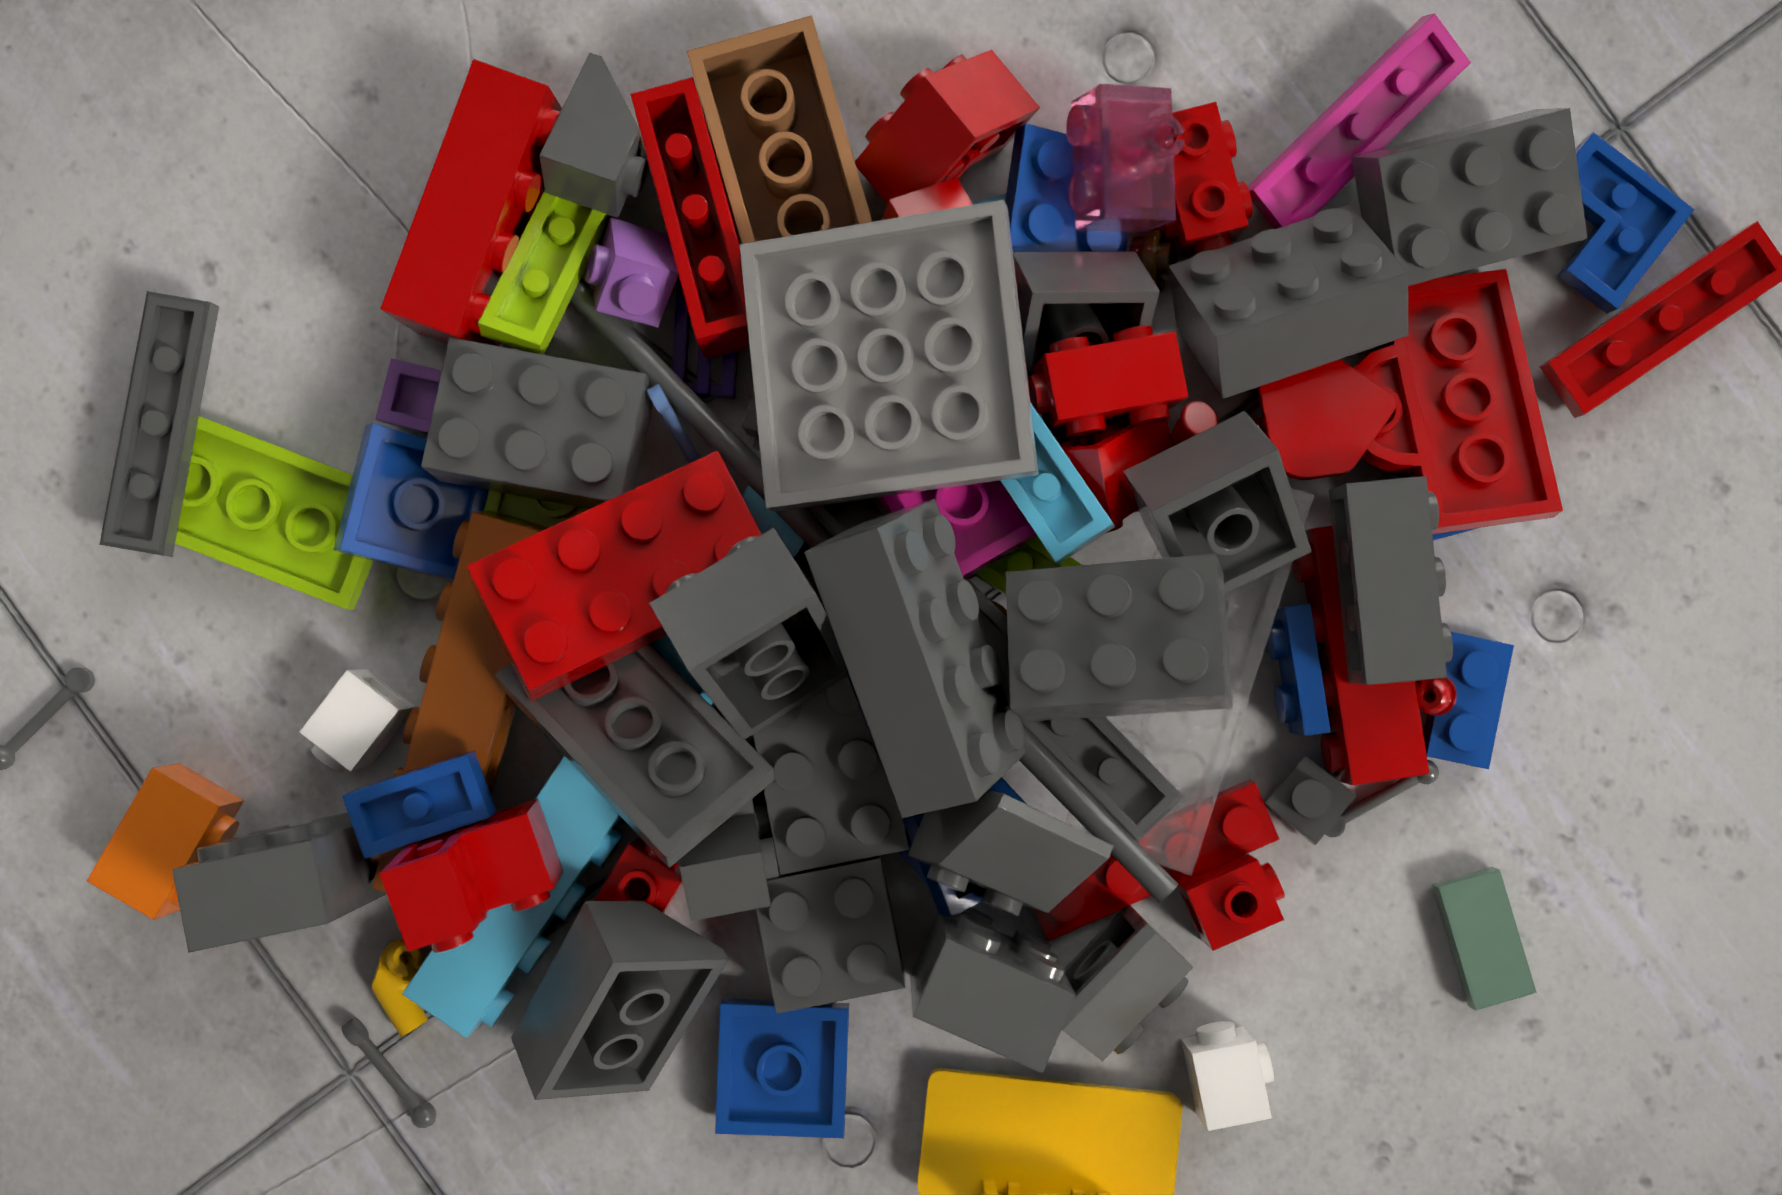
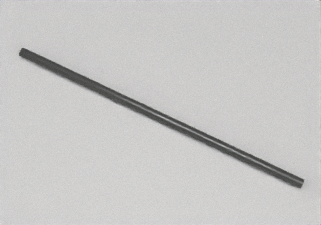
M581 278L570 303L637 372L647 374L652 387L657 384L661 386L670 405L715 451H719L721 457L765 501L761 460L620 317L596 311L594 291ZM806 507L775 511L810 548L834 537ZM1024 730L1025 741L1023 747L1025 754L1019 761L1093 836L1114 845L1111 855L1158 903L1163 901L1177 887L1178 883Z

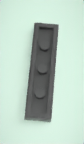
M147 291L99 545L173 557L219 306L212 302Z

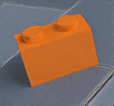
M180 763L152 767L89 875L87 882L153 920L180 911L172 869L197 862V848L223 843L225 840L232 839L239 827V821L234 819L244 800Z

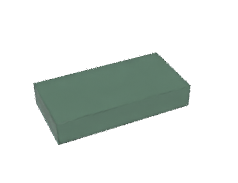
M1489 867L1432 884L1467 1005L1476 1011L1537 993L1500 869Z

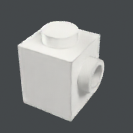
M1229 1021L1202 1025L1196 1029V1036L1181 1039L1196 1114L1207 1131L1272 1118L1265 1084L1274 1082V1072L1269 1052L1264 1043L1257 1044L1256 1040L1243 1026L1235 1028L1234 1023Z

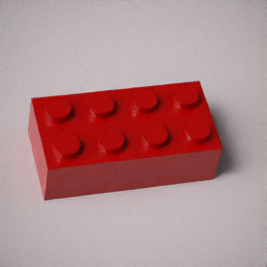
M473 59L380 307L382 311L417 334L447 345L449 337L494 346L501 344L481 336L478 321L482 317L491 299L490 297L545 190L539 155L562 110L561 105L548 85Z
M715 451L466 566L470 583L530 702L668 636L649 603L664 595L667 588L677 579L688 574L700 573L726 557L729 550L741 540L752 536H761L762 534L719 451Z

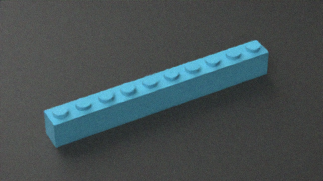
M748 486L742 497L761 534L775 528L797 563L808 545L775 511L766 509L765 501ZM666 636L651 643L650 645L713 706V701L689 673L670 638ZM565 756L535 798L539 799L564 871L555 888L549 891L551 897L534 907L521 911H512L510 904L489 910L487 918L480 922L475 931H472L474 937L470 941L444 952L435 953L432 949L402 993L405 997L465 1038H468L483 1023L493 1028L515 997L513 993L507 990V987L519 969L526 974H530L551 944V941L543 937L551 922L556 916L566 921L587 891V888L579 883L592 862L602 868L623 838V835L615 830L622 817Z

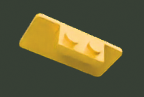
M936 1068L928 1076L917 1179L918 1192L920 1195H1174L1183 1112L1182 1102L1176 1094L1165 1091Z

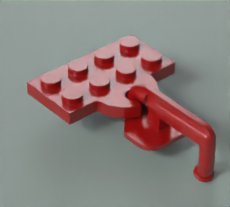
M1506 269L1440 277L1409 285V336L1385 343V348L1371 352L1354 368L1338 359L1257 387L1263 418L1252 420L1278 448L1286 475L1290 478L1312 480L1345 475L1354 468L1360 458L1366 463L1386 472L1412 473L1414 477L1426 476L1428 491H1432L1435 494L1439 507L1438 527L1435 531H1432V534L1554 518L1563 511ZM1192 401L1185 405L1181 411L1180 418L1170 434L1172 447L1217 425L1215 411L1202 401Z

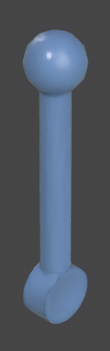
M657 384L647 389L654 406L661 414L687 461L691 463L700 459L661 386Z

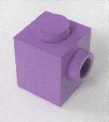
M610 217L601 245L595 244L590 252L585 272V282L593 284L596 311L654 327L659 326L679 275L668 234Z

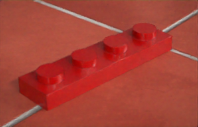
M1756 221L1726 239L1539 367L1573 417L1583 416L1782 282V255L1759 222Z
M1248 779L1164 816L1138 844L1180 884L1280 839L1256 782ZM1110 854L1106 862L1050 912L1047 913L1034 909L1046 939L1050 941L1146 899L1151 894Z

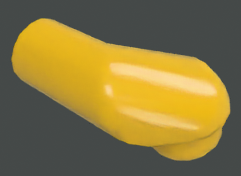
M402 939L391 942L383 950L371 986L374 995L400 1037L405 1036L429 1020L419 1005L402 994L423 962L421 948L407 952Z

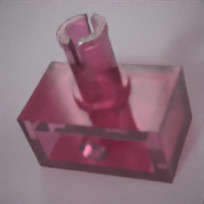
M1099 84L1071 101L1066 133L1069 143L1073 145L1074 174L1069 184V202L1071 208L1075 211L1076 231L1145 233L1175 221L1174 156L1181 151L1184 140L1173 141V138L1184 134L1180 122L1172 116L1171 88Z

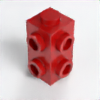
M1217 102L1154 117L1144 136L1145 141H1141L1139 144V152L1146 178L1156 179L1161 201L1155 204V215L1158 229L1164 231V240L1171 239L1175 243L1177 256L1193 251L1196 255L1203 251L1217 250L1231 245L1249 226L1247 219H1250L1253 214L1252 199L1248 186L1244 181L1237 182L1232 158L1236 157L1237 147L1231 123L1229 120L1221 121Z
M1138 326L1114 333V342L1090 346L1088 337H1074L1049 345L1050 353L1044 354L1033 366L1034 375H1030L1027 378L1030 403L1039 415L1042 414L1043 422L1049 430L1065 428L1067 438L1102 432L1106 430L1105 421L1129 416L1131 426L1145 422L1144 424H1153L1170 418L1169 409L1189 397L1176 332L1153 335L1152 326Z

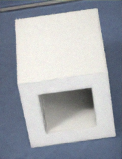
M368 669L347 670L300 730V733L315 744L311 749L314 756L330 768L339 772H343L345 769L351 772L369 768L408 719L415 706Z

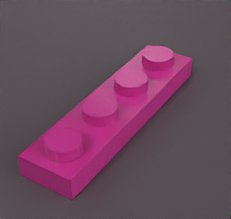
M1435 13L1422 16L1248 185L1252 203L1273 229L1315 216L1355 177L1352 163L1353 156L1383 149L1471 63Z

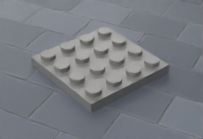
M1004 200L740 244L766 509L774 512L1039 475L1008 208Z

